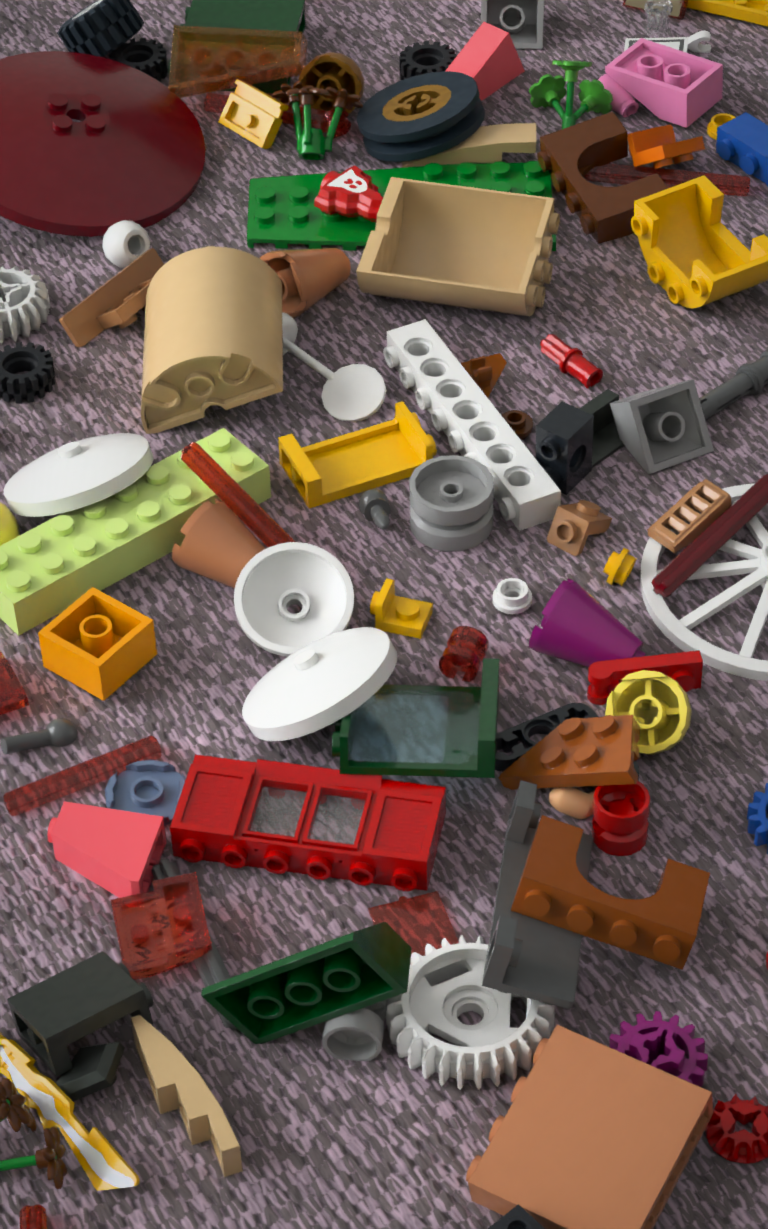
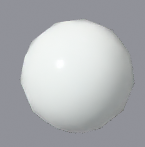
M123 220L108 228L103 236L102 247L109 261L120 268H125L150 249V239L147 231L139 224Z

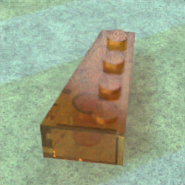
M174 25L168 90L171 93H175L179 98L236 88V79L243 80L249 84H256L298 76L306 66L308 42L303 32Z

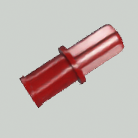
M549 334L545 339H542L540 342L541 352L558 364L562 373L566 374L568 372L587 389L601 381L603 371L584 358L580 349H572L554 334Z

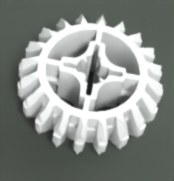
M4 266L0 268V343L2 344L7 337H11L16 342L19 334L29 338L30 331H40V324L47 323V316L50 314V299L45 283L41 282L39 275H31L30 270L27 269L20 272L17 266L12 269H5Z

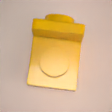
M386 578L380 592H374L370 604V614L375 615V628L419 639L422 638L433 613V603L395 596V581Z

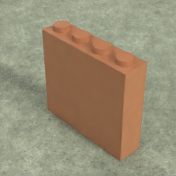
M557 1024L550 1038L544 1037L539 1042L533 1056L534 1066L527 1077L521 1076L517 1081L511 1095L512 1105L505 1117L499 1115L493 1123L489 1133L490 1144L483 1156L476 1155L468 1168L466 1181L469 1185L471 1199L473 1202L503 1216L519 1204L545 1229H653L713 1115L712 1092Z

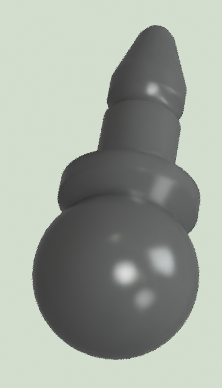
M378 489L365 491L359 498V510L368 521H374L378 528L386 530L390 523V506L387 496Z

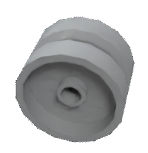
M449 455L426 460L415 468L409 478L410 528L419 542L432 549L450 552L464 551L476 547L489 537L493 529L494 485L493 476L485 465L472 458Z

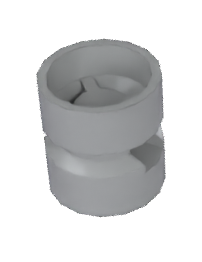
M387 1000L325 1021L322 1042L326 1052L338 1060L371 1061L378 1057L383 1044Z

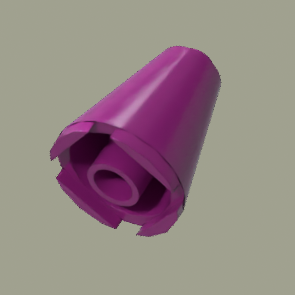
M570 578L567 581L564 580L549 599L542 611V614L545 615L541 622L542 628L535 625L529 640V648L538 653L589 667L597 661L646 656V653L641 651L643 642L582 586Z

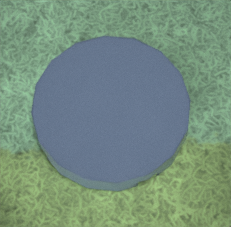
M156 760L137 761L126 765V770L118 776L116 772L110 777L105 788L107 808L162 816L164 818V826L172 822L186 780L183 773L181 776L180 773L176 772L173 765Z

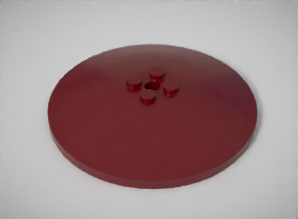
M31 52L0 59V216L30 228L55 234L87 237L104 236L111 225L123 220L133 221L143 228L158 223L180 208L197 188L204 169L206 151L201 127L188 106L173 91L155 78L138 69L111 59L76 52ZM72 119H76L81 122H74L72 121Z

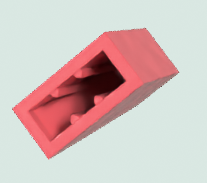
M486 22L482 23L446 69V71L459 72L472 77L477 83L481 101L525 72L509 32Z
M64 801L58 817L51 819L47 834L48 842L53 843L56 860L134 907H142L144 905L154 878L152 867L159 864L166 845L164 818L162 816Z

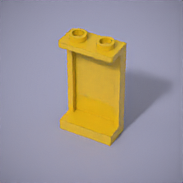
M403 401L395 403V418L393 420L301 448L292 433L278 437L280 464L309 509L411 477L416 467L426 460L433 459V456L437 454L433 437L430 434L426 435L421 428L417 414L415 412L411 413Z

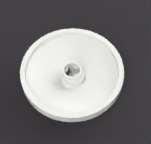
M131 433L101 435L67 443L35 459L15 473L6 483L4 495L10 510L20 516L41 517L73 511L106 499L136 482L151 467L154 459L146 438Z
M373 627L352 628L323 637L294 652L266 673L248 694L243 705L242 716L253 735L265 741L290 740L318 731L353 712L384 685L396 666L397 651L388 635L384 631Z

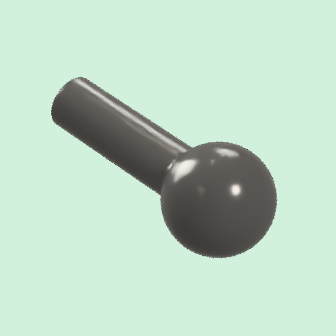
M57 718L52 720L44 730L2 738L1 749L4 754H10L48 745L63 747L76 740L78 731L72 721L66 718Z

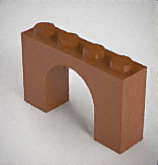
M542 815L511 911L683 970L697 936L710 873L668 858L654 895L643 899H624L609 895L591 885L578 870L576 855L584 829Z

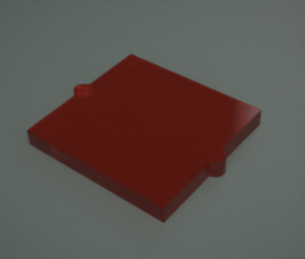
M438 891L411 898L401 896L399 901L368 908L373 925L386 922L412 947L411 955L413 952L425 956L427 944L432 945L435 949L442 948L443 938H446L450 945L459 943Z

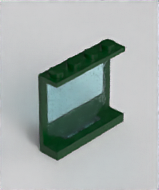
M483 658L481 687L383 685L360 707L335 722V732L332 734V757H340V774L495 778L499 659Z

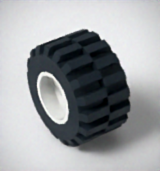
M96 0L67 20L60 27L57 34L69 52L104 57L137 34L142 28L144 21L130 0Z

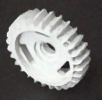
M461 935L459 943L450 945L446 938H443L442 948L435 949L432 945L427 944L425 956L413 952L411 955L407 992L387 999L386 1025L389 1029L391 1044L397 1046L399 1058L408 1056L410 1070L422 1065L424 1079L429 1078L435 1072L439 1073V1083L441 1086L446 1083L449 1077L456 1078L457 1087L460 1090L465 1080H474L477 1089L480 1090L482 1081L486 1078H490L498 1087L500 1084V1074L503 1073L512 1080H515L517 1077V1066L530 1071L532 1058L539 1042L544 1037L550 1038L555 1024V1005H548L541 1001L511 993H503L496 989L482 986L488 945L483 943L481 935L477 938L476 943H466L464 936ZM513 997H521L527 1007L526 1019L519 1028L510 1027L511 1001ZM473 1011L480 1014L483 1019L477 1024L466 1025L460 1022L458 1017L464 1012ZM430 1034L438 1035L453 1044L443 1042Z

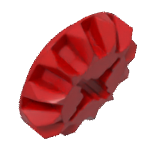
M735 1094L728 1102L718 1100L713 1110V1115L705 1128L706 1138L711 1148L721 1157L736 1163H756L768 1158V1106L759 1104L756 1096L751 1100H740ZM736 1121L743 1125L753 1122L752 1132L749 1133L745 1129L738 1132L735 1131Z

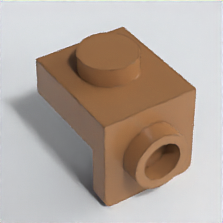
M579 500L578 503L560 505L557 507L548 532L547 542L573 556L580 555L588 535L607 531L612 518L601 513V508L590 501Z

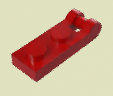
M700 650L594 662L588 668V681L590 685L587 690V698L596 705L606 704L608 696L622 682L621 679L628 674L641 670L664 673L676 680L685 692L701 688L703 660Z

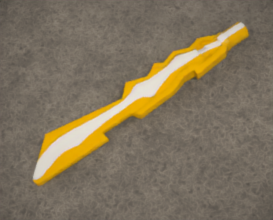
M0 1032V1073L7 1076L14 1083L18 1092L26 1098L24 1104L29 1108L37 1110L43 1129H51V1127L60 1129L97 1191L136 1187L140 1181L138 1175L96 1127H93L89 1133L73 1114L75 1103L51 1078L37 1070L34 1066L36 1060L14 1040L7 1039Z

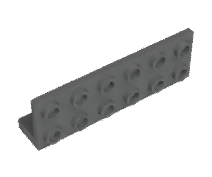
M520 780L507 821L482 986L496 989L503 993H511L541 1001L548 1005L571 1009L575 1001L582 935L511 911L525 863L539 825L538 820L542 808L541 803L535 802L537 784ZM583 833L576 855V864L582 876L588 881L593 837Z

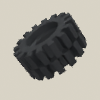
M135 38L130 39V43L125 42L109 53V59L138 69L159 82H162L161 78L165 79L167 76L166 49L163 48L161 43L156 44V40L151 39L149 42H146V38H140V41L136 42Z
M424 41V45L416 42L413 43V48L408 45L405 47V51H401L399 57L400 80L426 73L446 71L457 57L453 48L449 49V45L446 44L440 46V42L436 41L433 45H430L429 41Z
M18 342L15 348L6 345L4 346V352L0 350V398L3 396L4 401L9 403L12 398H15L16 404H22V399L27 398L28 403L34 402V396L37 395L41 399L45 397V391L50 393L53 390L52 385H55L56 379L53 357H51L49 350L45 351V348L41 345L35 348L34 343L28 342L26 347H22V342ZM29 371L28 373L24 374H14L17 372Z

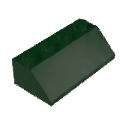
M382 922L202 988L201 996L251 1042L263 1044L406 993L412 947L386 922Z

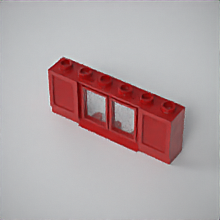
M195 754L170 825L173 856L181 857L188 862H199L201 860L220 862L231 868H241L243 866L264 868L274 874L293 872L308 874L310 877L318 880L330 877L351 880L353 883L362 886L374 883L394 886L396 889L406 892L414 889L427 891L446 815V787L382 779V775L340 774V770L262 759H257V762Z

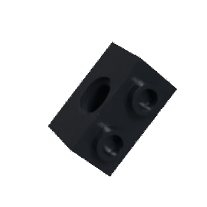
M562 401L536 425L535 459L558 486L561 493L567 495L592 471L594 415Z

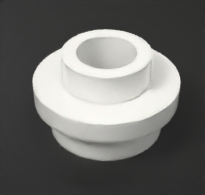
M517 578L502 580L493 592V605L496 609L506 614L522 613L529 609L532 604L530 589L524 581Z

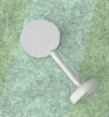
M282 313L283 355L288 351L328 379L323 386L321 396L325 410L339 420L351 422L368 419L376 413L383 404L386 395L385 382L380 373L375 368L365 364H351L338 369L336 372H332L294 344L298 332L297 323L290 315Z

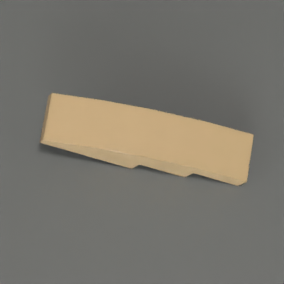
M536 123L481 126L465 141L444 152L422 159L402 161V168L425 166L429 163L440 165L464 162L494 163L502 161V152L536 153Z
M142 1016L131 1017L134 1043L160 1114L179 1109L191 1144L195 1145L211 1140L224 1177L242 1172L240 1145L222 1107L200 1074L174 1044Z

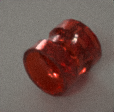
M459 626L453 629L447 641V648H445L439 659L441 672L447 678L454 679L457 671L465 672L462 681L471 682L474 680L481 667V661L489 648L486 636L474 627Z

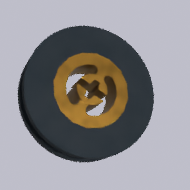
M452 71L432 72L401 80L373 95L363 104V108H360L357 114V124L363 135L366 151L372 157L392 162L411 161L436 155L465 141L481 126L485 118V111L479 98L477 83L472 77Z

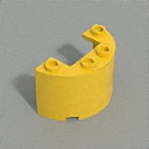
M705 175L635 200L634 216L631 218L633 232L638 236L643 256L648 265L649 278L653 283H658L667 292L672 303H679L681 306L690 309L704 306L768 281V237L763 234L753 238L750 252L721 223L724 194Z

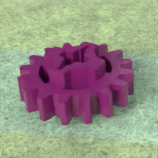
M655 1011L651 1021H647L639 1013L636 1014L635 1026L623 1021L620 1023V1035L611 1034L609 1038L610 1048L699 1087H702L704 1084L705 1071H707L708 1054L704 1053L705 1040L704 1038L694 1039L695 1026L693 1024L680 1028L678 1015H674L669 1022L662 1021L660 1011Z

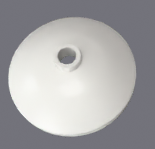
M302 542L277 544L256 554L241 571L234 590L235 613L242 630L252 642L270 653L288 657L316 640L346 630L354 608L352 581L341 562L331 553L318 546ZM291 605H298L302 608L296 614L290 613L287 609Z

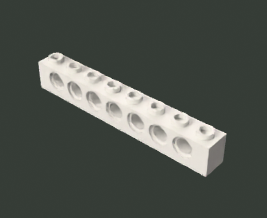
M424 319L387 331V347L384 348V357L387 365L390 368L395 367L397 369L401 382L406 389L411 388L413 390L418 406L422 410H428L436 430L444 431L454 453L460 452L463 457L475 459L487 467L493 476L494 498L499 504L502 517L506 521L511 520L519 531L553 520L557 507L561 504V490L427 320Z

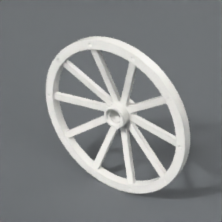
M754 484L731 486L722 490L731 496L732 505ZM755 515L745 525L762 549L729 539L719 550L748 560L705 564L687 580L751 574L680 620L670 611L663 597L660 594L656 595L653 591L654 587L651 582L663 570H657V567L666 547L650 537L642 556L640 587L647 611L657 627L684 652L700 650L704 664L736 676L768 681V661L752 658L768 617V532L758 517ZM674 528L670 529L672 532H674V533L677 534V535L680 533V532H678L677 530H675ZM757 586H762L763 592L739 655L714 646L690 631Z

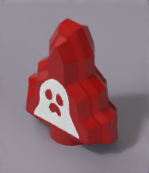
M353 166L341 174L331 171L325 175L321 182L318 196L314 200V206L329 215L338 213L348 218L361 216L376 223V216L383 197L378 193V187L372 183V177L364 173L357 166Z

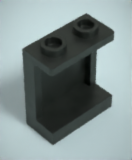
M104 951L7 999L17 1033L56 1076L73 1068L67 1045L128 1014L132 1017L140 1015L153 1025L149 1008L154 1005L147 986L143 982L137 983L134 981L126 966L122 962L118 964L114 962Z

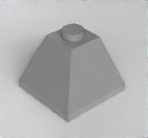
M694 379L640 392L609 403L620 440L648 474L714 451Z

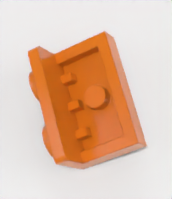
M671 124L627 134L629 152L632 156L634 167L653 163L654 169L678 164L693 160L692 153L705 150L702 136L676 142Z

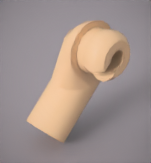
M573 787L553 788L549 793V802L552 807L563 814L576 819H586L593 815V796L595 790L586 793Z

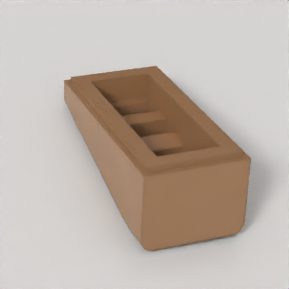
M705 479L694 486L647 529L648 536L673 553H676L692 543L731 506V496ZM674 528L675 530H677V531L680 532V533L677 535V534H675L674 532H672L670 529Z

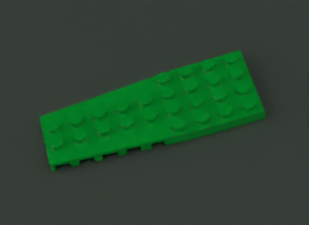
M499 161L481 164L464 162L446 165L429 163L418 167L362 170L372 177V183L378 187V193L382 197H384L390 178L396 177L552 198L551 175L548 171H543L538 161L524 163ZM327 173L250 179L247 222V246L249 248H254V243H274L277 249H288V244H309V249H322V245H343V250L356 251L357 246H366L371 230L375 231L376 223L361 216L348 218L338 213L329 215L314 206V200L320 191L321 182ZM552 234V251H556V234Z

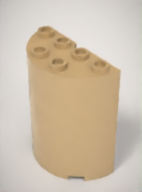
M396 177L390 178L376 216L375 231L371 230L356 271L361 292L529 317L533 315L536 307H543L545 300V287L543 285L544 283L550 284L553 264L548 262L552 251V234H557L560 222V214L554 213V198Z
M207 246L179 254L165 263L153 276L146 294L141 420L146 434H156L204 418L205 409L209 406L217 405L228 410L282 392V281L277 273L258 257L242 250L228 247Z

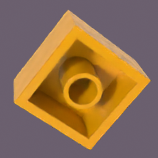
M94 587L90 588L38 632L43 667L103 701L157 655L153 619Z

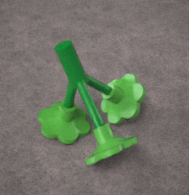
M552 60V65H557L565 70V79L561 75L553 77L551 74H546L540 78L539 83L533 84L529 89V93L532 96L530 102L533 107L550 106L555 108L562 119L561 129L575 125V122L585 112L594 111L607 114L612 110L611 102L613 101V96L611 92L604 89L603 84L599 80L594 79L591 82L583 80L579 84L581 91L578 94L581 107L573 114L574 82H578V71L585 67H591L592 62ZM567 92L565 113L560 102Z

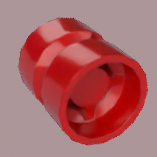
M641 782L596 787L593 796L594 817L592 820V837L596 846L607 854L628 856L640 851L646 845L649 822L647 821L650 811V795L647 788Z

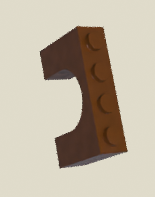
M613 111L540 137L541 152L537 153L539 165L544 172L548 171L550 173L555 190L563 193L572 214L576 213L580 218L584 233L586 235L591 234L598 244L633 234L631 218L634 216V201L668 189L657 173L616 187L595 185L583 178L585 174L597 167L628 157L627 130Z

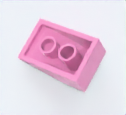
M643 38L639 39L605 66L606 74L659 119L685 128L689 127L722 99L723 64Z

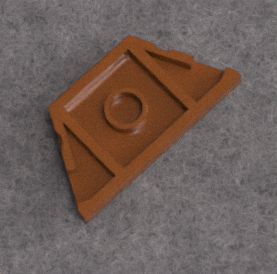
M606 715L603 717H574L566 719L503 771L498 778L504 787L511 790L518 789L520 780L537 784V789L636 784L638 773L634 768V761L639 759L637 742L640 740V726L633 715Z

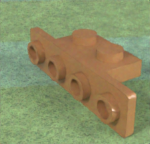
M154 248L144 252L59 319V322L76 347L85 346L105 329L116 325L120 329L129 326L138 319L136 313L140 309L145 311L146 294L149 284L156 272L164 265Z

